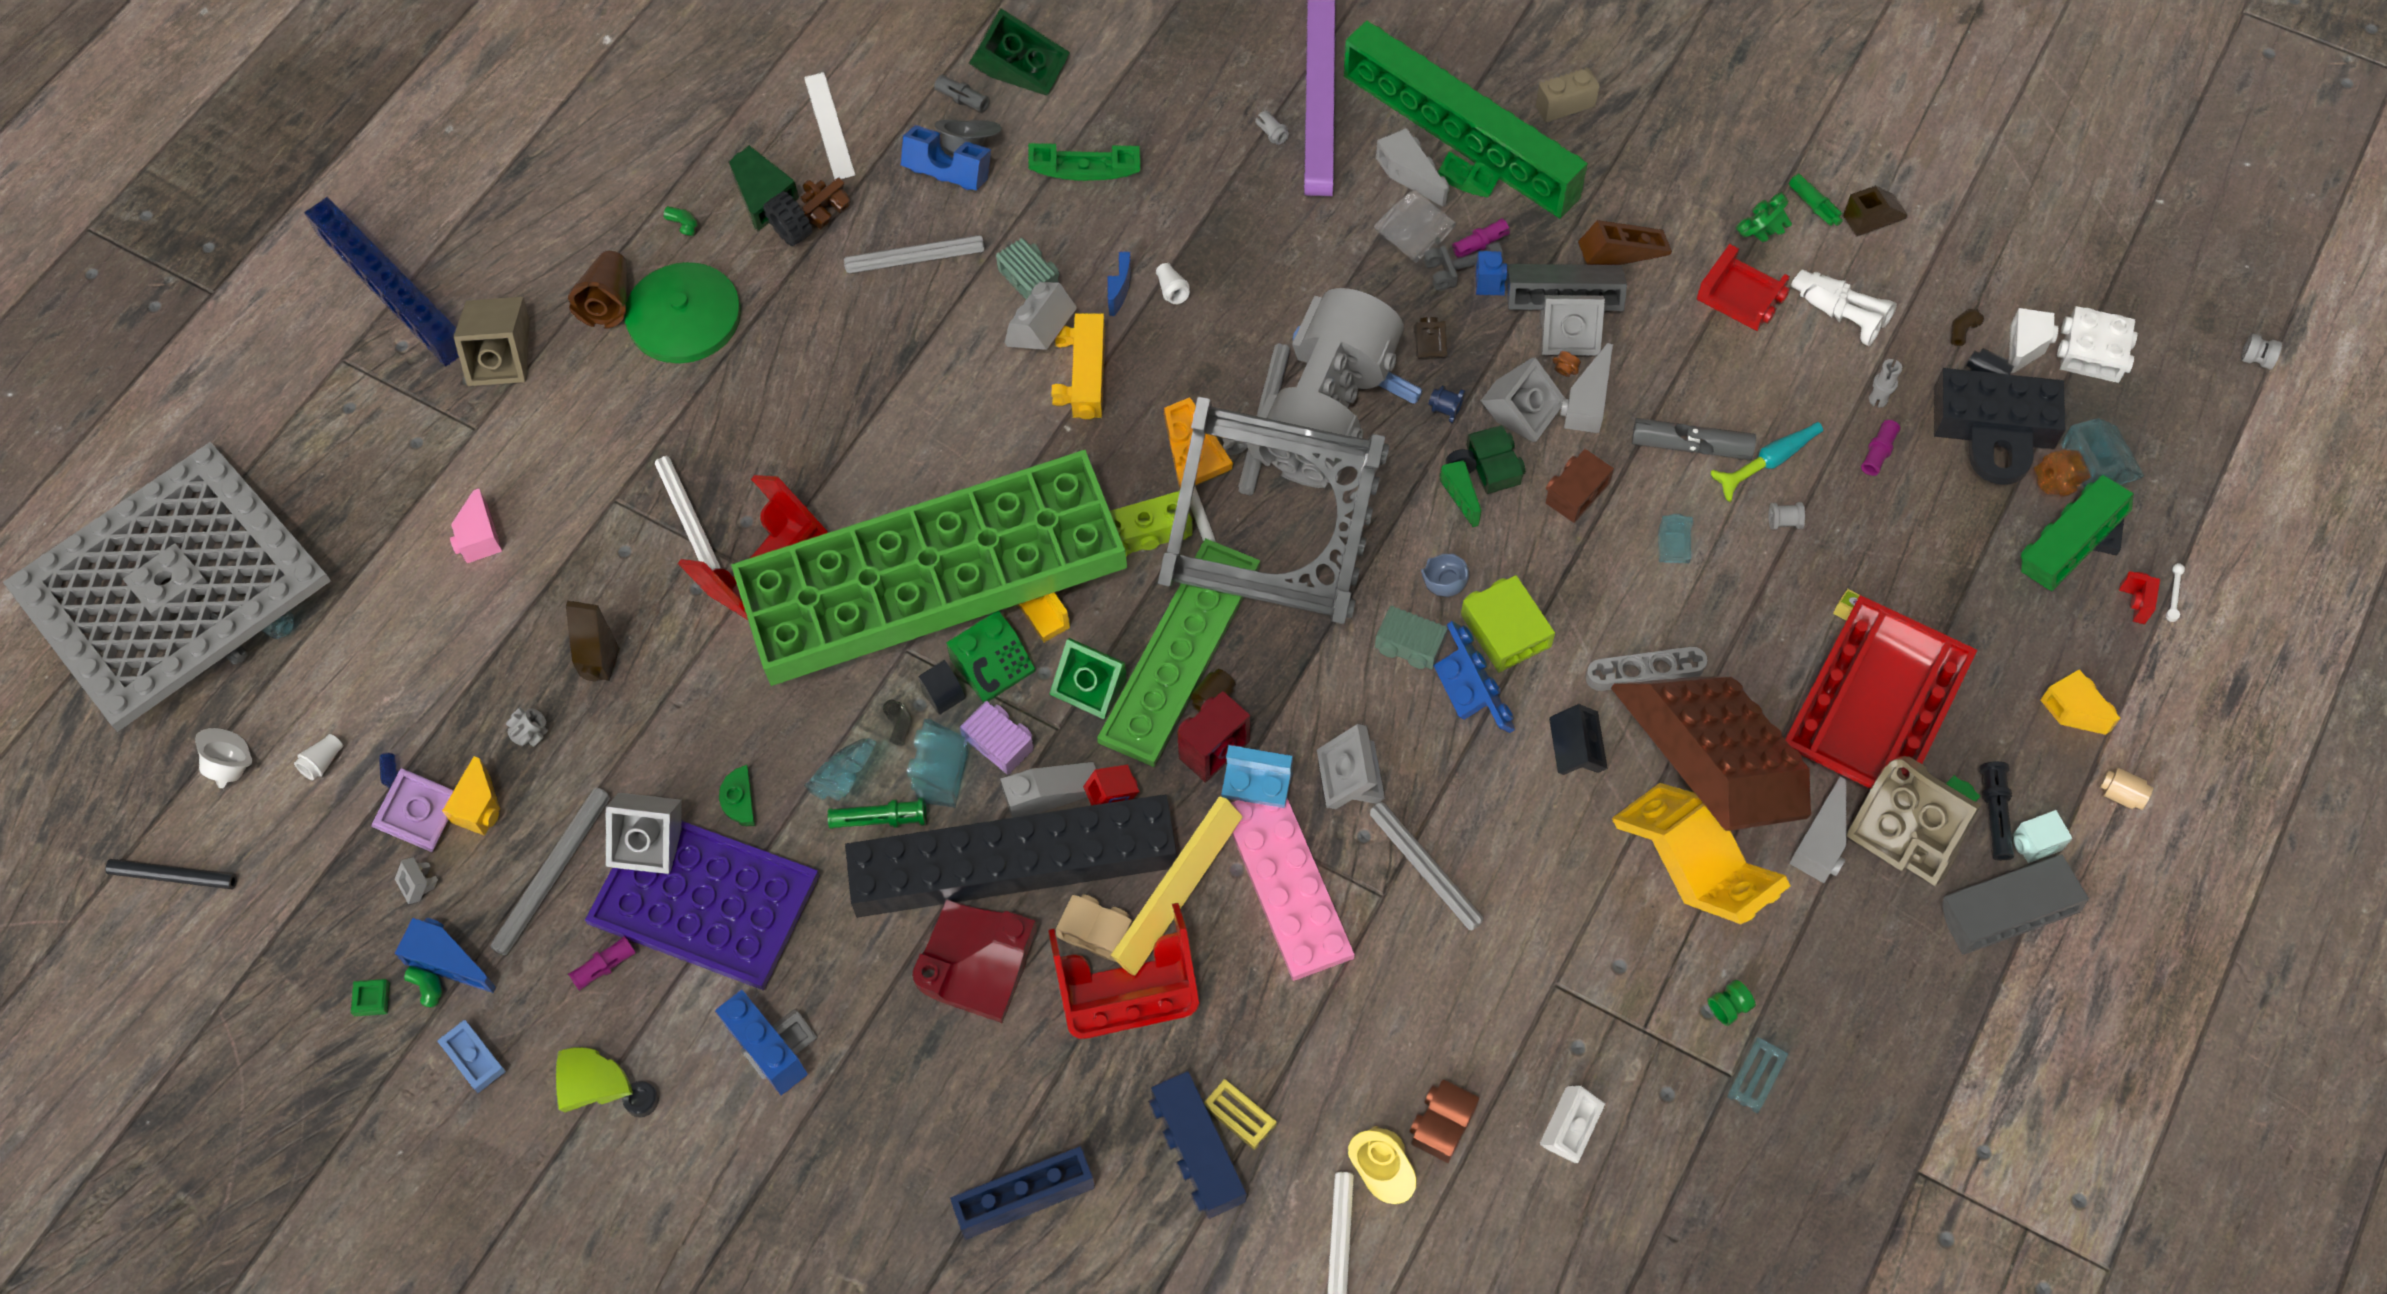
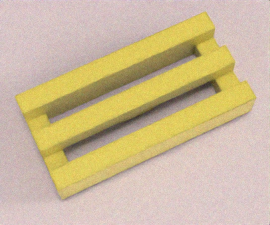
M1226 1079L1221 1082L1204 1102L1209 1113L1253 1150L1259 1146V1143L1267 1137L1268 1132L1273 1130L1277 1124L1272 1117ZM1226 1091L1265 1125L1262 1128L1221 1094ZM1217 1101L1256 1135L1253 1137L1218 1108L1214 1102Z

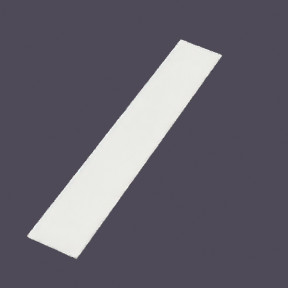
M824 72L804 77L834 179L855 176Z

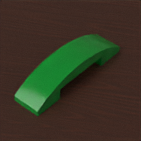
M1028 143V169L1046 176L1067 180L1093 181L1121 178L1140 172V146L1112 145L1111 152L1056 151V144Z

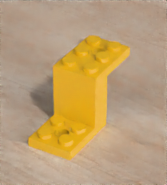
M1659 783L1612 817L1617 829L1653 841L1686 905L1742 924L1753 919L1759 910L1767 904L1778 900L1781 893L1791 887L1786 875L1746 863L1731 831L1724 830L1694 792Z

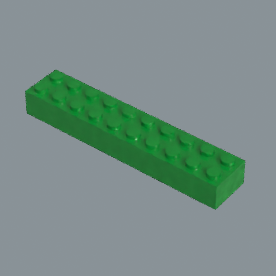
M1366 20L1346 39L1343 77L1474 163L1478 160L1499 173L1501 181L1559 219L1581 199L1588 163L1580 156L1571 153L1557 141L1551 140L1540 133L1534 126L1523 122L1512 112L1506 111L1489 97L1475 91L1467 83L1458 80L1444 68L1438 67L1424 55L1418 54L1407 47L1402 41L1393 38L1382 28L1373 25Z

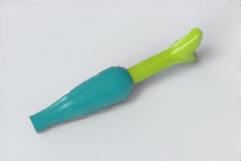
M1816 422L1805 429L1771 442L1759 451L1757 459L1733 473L1711 470L1710 474L1714 480L1722 484L1724 496L1728 502H1731L1733 493L1740 482L1763 468L1774 469L1787 461L1812 438L1824 431L1821 423Z

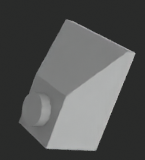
M1531 358L1497 379L1481 399V402L1497 423L1531 442H1536L1561 409L1562 400L1565 397L1538 360Z

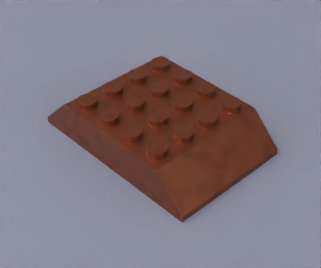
M1686 677L1615 683L1611 687L1613 692L1725 831L1804 820L1810 817L1809 767L1802 760L1801 754L1792 748L1782 737L1780 729L1771 724L1762 713V708L1749 698L1744 692L1741 683L1733 677Z

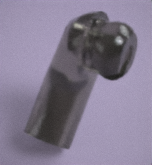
M894 699L887 700L883 705V713L887 715V718L894 726L890 741L893 744L903 746L912 724V716L901 702H897Z

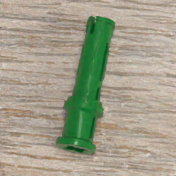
M919 797L917 801L898 802L897 799H892L888 802V805L829 808L827 813L829 829L889 824L893 828H899L900 824L913 823L926 826V801L924 797Z

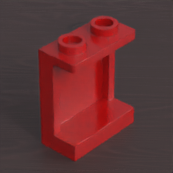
M1729 244L1701 282L1696 300L1758 331L1763 322L1768 324L1773 318L1777 309L1775 308L1777 302L1782 304L1790 292V288L1787 287L1790 276L1784 274L1781 280L1778 281L1737 260L1739 248Z

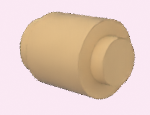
M2118 767L2114 772L2108 770L2100 784V788L2104 789V797L2132 810L2135 807L2143 810L2154 788L2147 784V780Z

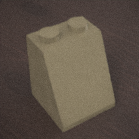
M524 297L468 300L465 302L453 337L467 386L521 383L526 381L530 320Z

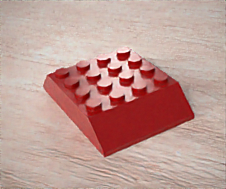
M1860 595L1785 740L1802 756L1872 789L1884 768L1898 757L1907 756L1923 764L1978 650ZM1902 767V774L1905 777H1909L1910 772Z

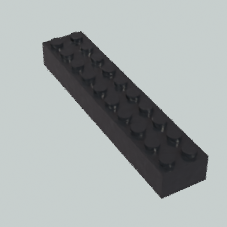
M1166 794L845 843L850 899L856 918L945 904L946 900L962 902L1167 870L1171 868L1177 859Z

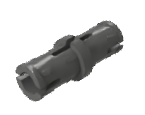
M943 74L935 82L934 88L936 91L953 98L954 102L959 105L965 104L980 113H983L989 105V97L970 89V85L965 82L958 83ZM956 89L962 93L969 95V98L955 92L954 90Z

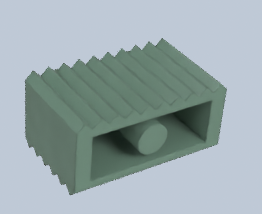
M1020 238L1019 241L1011 244L1010 247L1007 246L1005 250L1002 249L1001 252L996 254L999 272L1005 276L1006 280L1026 300L1030 296L1032 289L1039 282L1058 283L1059 271L1051 261L1047 263L1042 258L1040 249L1034 243L1030 245L1024 238Z
M1390 606L1376 635L1375 648L1379 649V652L1386 657L1394 658L1398 656L1406 659L1415 668L1424 669L1426 667L1433 669V665H1435L1446 641L1448 628L1440 623L1436 624L1434 621H1429L1423 617H1418L1416 614L1413 615L1411 612Z

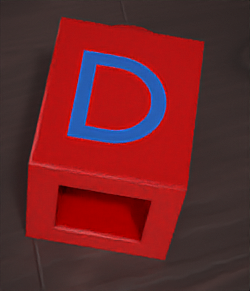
M1128 764L1095 769L1083 785L1091 806L1131 800L1139 793L1137 781L1132 776Z

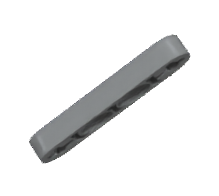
M1685 647L1598 659L1589 664L1586 672V682L1589 687L1596 691L1612 690L1611 687L1615 683L1699 677L1703 674L1707 665V656L1704 651L1697 647ZM1692 658L1693 662H1698L1697 666L1692 667L1691 663H1686L1687 659ZM1664 661L1669 665L1670 670L1666 673L1657 672L1653 667V663ZM1626 665H1633L1638 668L1640 674L1636 677H1629L1624 674L1622 668ZM1614 667L1617 668V669H1616V677H1617V679L1615 678V673H1612ZM1597 670H1601L1602 675H1606L1605 680H1600V677L1595 675Z

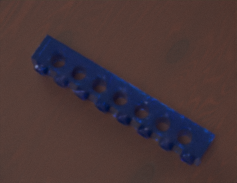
M328 197L304 212L315 233L445 367L459 358L453 337L456 327Z

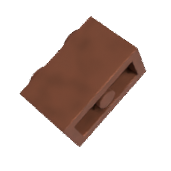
M1584 449L1578 457L1573 455L1564 467V472L1560 476L1555 475L1546 486L1548 493L1545 503L1575 523L1610 485L1614 468Z

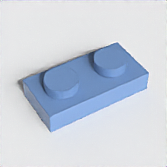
M463 1020L437 1040L477 1093L506 1072L466 1020Z

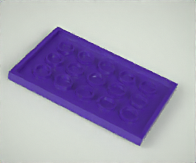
M681 821V833L671 872L663 874L612 868L585 921L590 926L620 937L625 936L630 941L764 991L820 874L818 870Z

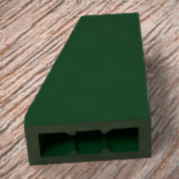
M750 145L735 154L729 161L736 186L752 224L758 232L769 224V219L763 210V205L782 191L791 195L794 201L799 199L795 181Z

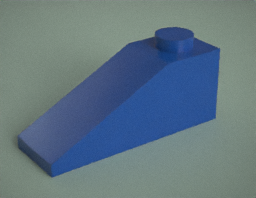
M415 918L411 919L395 951L396 956L405 965H412L436 975L494 993L496 986L443 929L444 925L431 918H426L425 921Z

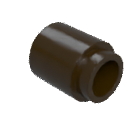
M1221 669L1210 672L1191 694L1193 708L1200 712L1202 705L1208 698L1212 696L1215 698L1222 691L1230 697L1236 685L1234 679Z

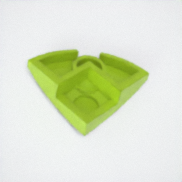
M590 1048L560 1050L556 1064L558 1109L568 1112L594 1102L603 1105L631 1095L633 1093L628 1077L618 1063L612 1059L607 1060L599 1055L600 1052Z

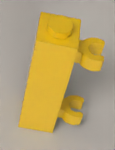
M1075 314L1074 328L1064 326L1055 338L1056 347L1074 345L1072 387H1067L1063 384H1053L1051 389L1052 405L1063 406L1071 403L1073 418L1086 420L1102 418L1105 353L1104 314Z

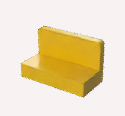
M1054 592L1017 604L1043 643L1070 628L1068 612Z

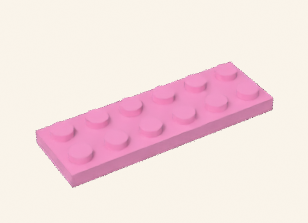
M1288 799L1286 800L1285 808L1239 800L1232 802L1231 804L1243 816L1232 832V836L1292 980L1301 979L1354 959L1355 954Z

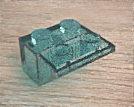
M2101 418L2072 425L2061 443L2084 488L2090 482L2095 483L2102 474L2119 485L2142 479L2144 476L2118 427Z
M924 719L922 730L918 729L915 735L914 747L917 748L915 759L910 758L907 769V776L912 780L911 789L915 791L917 800L919 797H924L926 804L956 808L969 751L966 738L931 719Z

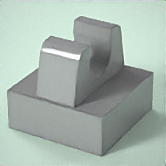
M414 857L401 860L395 877V881L408 904L421 901L423 894L433 890L438 881L436 876L425 878L424 875L428 874L430 870V864L427 862L416 863Z

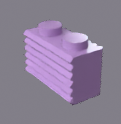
M985 701L960 726L962 738L1007 775L1012 770H1015L1016 766L1034 749L1031 738L1032 734L1028 728L1021 723L1014 724L1009 720L1008 713L1001 706L996 704L993 707L988 701Z

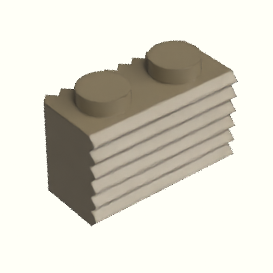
M1587 67L1579 71L1575 70V73L1565 74V76L1560 75L1559 78H1550L1549 81L1545 80L1544 83L1540 82L1536 108L1544 122H1549L1595 107L1596 99H1598V88H1600L1599 83L1590 68Z

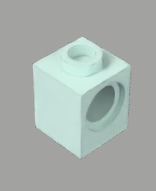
M2056 810L2022 822L2012 835L2015 848L2020 854L2024 855L2028 863L2063 851L2072 839Z

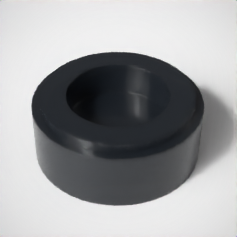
M1455 450L1446 458V464L1464 461L1469 473L1473 472L1477 467L1475 454L1471 450Z
M638 1081L632 1083L631 1089L633 1094L622 1097L623 1105L632 1116L646 1117L656 1109L659 1101L658 1094L654 1087L647 1082Z

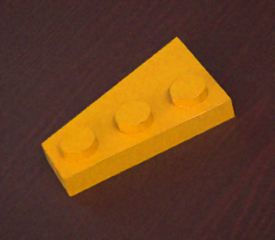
M1190 397L1164 408V419L1179 490L1193 432L1191 425L1196 407ZM1205 435L1195 485L1232 470L1233 462L1216 436Z

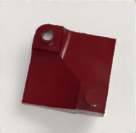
M946 900L924 952L919 955L914 966L912 976L916 987L923 994L937 1001L1003 1023L1026 966V957L1037 932L1036 921L1008 911H1004V913L988 911ZM927 970L935 971L934 975L930 978L923 976Z

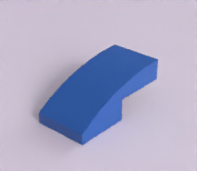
M1119 252V276H1108L1109 316H1115L1118 313L1129 290L1131 280L1130 252Z

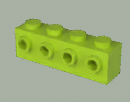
M1180 491L1110 511L1125 548L1126 556L1140 550H1152L1158 545L1169 542ZM1190 513L1188 514L1183 540L1193 535Z

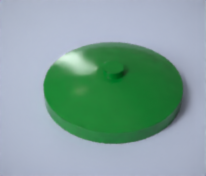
M684 262L661 267L645 276L631 291L626 302L624 317L632 341L644 354L662 362L689 363L716 353L730 341L740 322L741 305L737 291L726 275L708 265Z

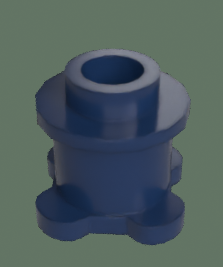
M1443 385L1439 390L1434 389L1428 405L1433 406L1432 413L1438 411L1450 416L1449 422L1453 424L1462 407L1465 390L1461 389L1459 394L1446 390V386Z

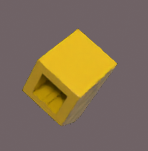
M2080 669L2049 686L2040 700L2060 725L2106 735L2112 731L2121 719L2115 707L2102 697L2097 691L2094 682L2086 677Z

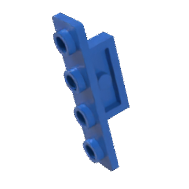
M1453 621L1449 622L1447 627L1459 649L1433 666L1459 718L1465 720L1488 706L1498 727L1509 733L1515 730L1511 721L1514 719L1513 713L1505 703L1502 704L1498 696L1501 692L1498 684L1492 677L1488 676L1484 669L1487 667V663L1479 651H1475L1471 643L1474 641L1472 633L1465 625L1461 626Z

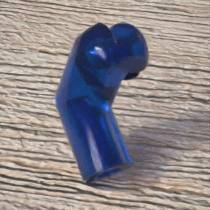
M384 753L379 755L380 780L384 786L390 789L399 771L396 770L395 754Z

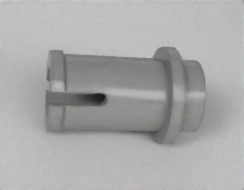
M1268 110L1261 112L1259 117L1264 121L1262 122L1259 118H1256V124L1269 136L1268 139L1271 143H1276L1277 145L1284 143L1289 136L1287 126L1280 124Z

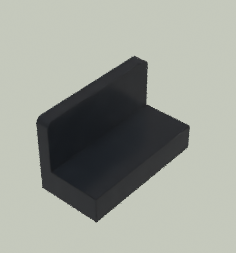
M1577 704L1550 717L1549 721L1559 774L1565 775L1581 767L1596 773L1608 769L1598 711Z

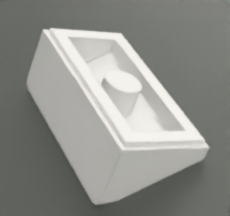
M1582 1086L1566 1087L1540 1141V1145L1569 1161L1578 1163L1605 1103Z

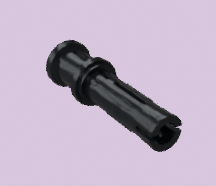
M1987 762L1980 765L1979 771L1984 777L1985 790L1982 791V798L1988 803L1993 848L1992 857L1998 861L2011 860L2014 858L2008 801L2011 800L2012 790L2008 788L2007 773L2010 771V768L2006 762ZM1999 818H2000V822H2001L2002 838H2001V834H2000Z

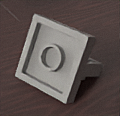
M1545 295L1544 310H1540L1539 315L1542 327V355H1559L1561 351H1566L1573 355H1598L1601 351L1604 296Z
M1356 724L1317 749L1327 808L1338 809L1351 800L1377 804L1385 799L1375 743L1369 740L1367 726Z

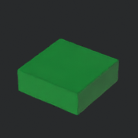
M387 979L353 981L351 1014L354 1017L387 1014L390 982Z

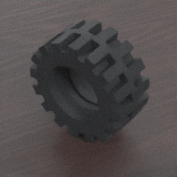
M782 191L763 205V210L769 219L770 225L774 227L775 232L779 234L782 240L784 239L786 244L795 246L811 235L812 226L809 224L808 217L805 216V212L799 207L797 201L795 202L788 193Z

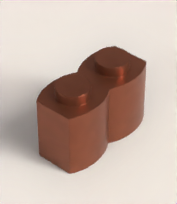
M1444 1079L1439 1087L1432 1085L1424 1101V1104L1429 1106L1424 1117L1418 1114L1410 1128L1409 1133L1414 1135L1411 1145L1449 1163L1478 1106L1480 1097Z

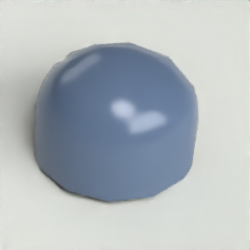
M1440 554L1434 558H1428L1425 568L1421 569L1427 589L1433 594L1442 597H1451L1461 592L1466 586L1470 574L1466 562L1455 554Z

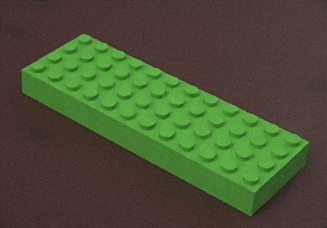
M1082 450L731 564L764 672L770 685L773 686L1126 569L1127 561L1125 548L1086 450Z

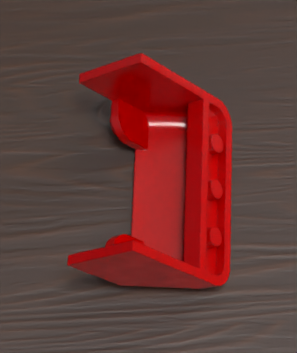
M754 475L751 478L753 483L769 499V502L761 511L760 520L762 526L770 535L750 558L828 533L778 476ZM681 559L677 563L708 596L748 620L735 576L733 577L725 569H711L702 561Z
M1179 903L1172 904L1177 932L1164 935L1155 942L1153 948L1155 960L1145 962L1136 975L1128 973L1123 967L1091 974L1089 964L1084 957L1080 955L1060 957L1055 929L1048 930L1067 1027L1071 1035L1079 1039H1087L1185 1018L1197 1010L1199 1006L1198 992L1187 930Z

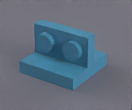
M1229 745L1226 756L1227 768L1222 797L1285 808L1289 784H1291L1293 775V757Z

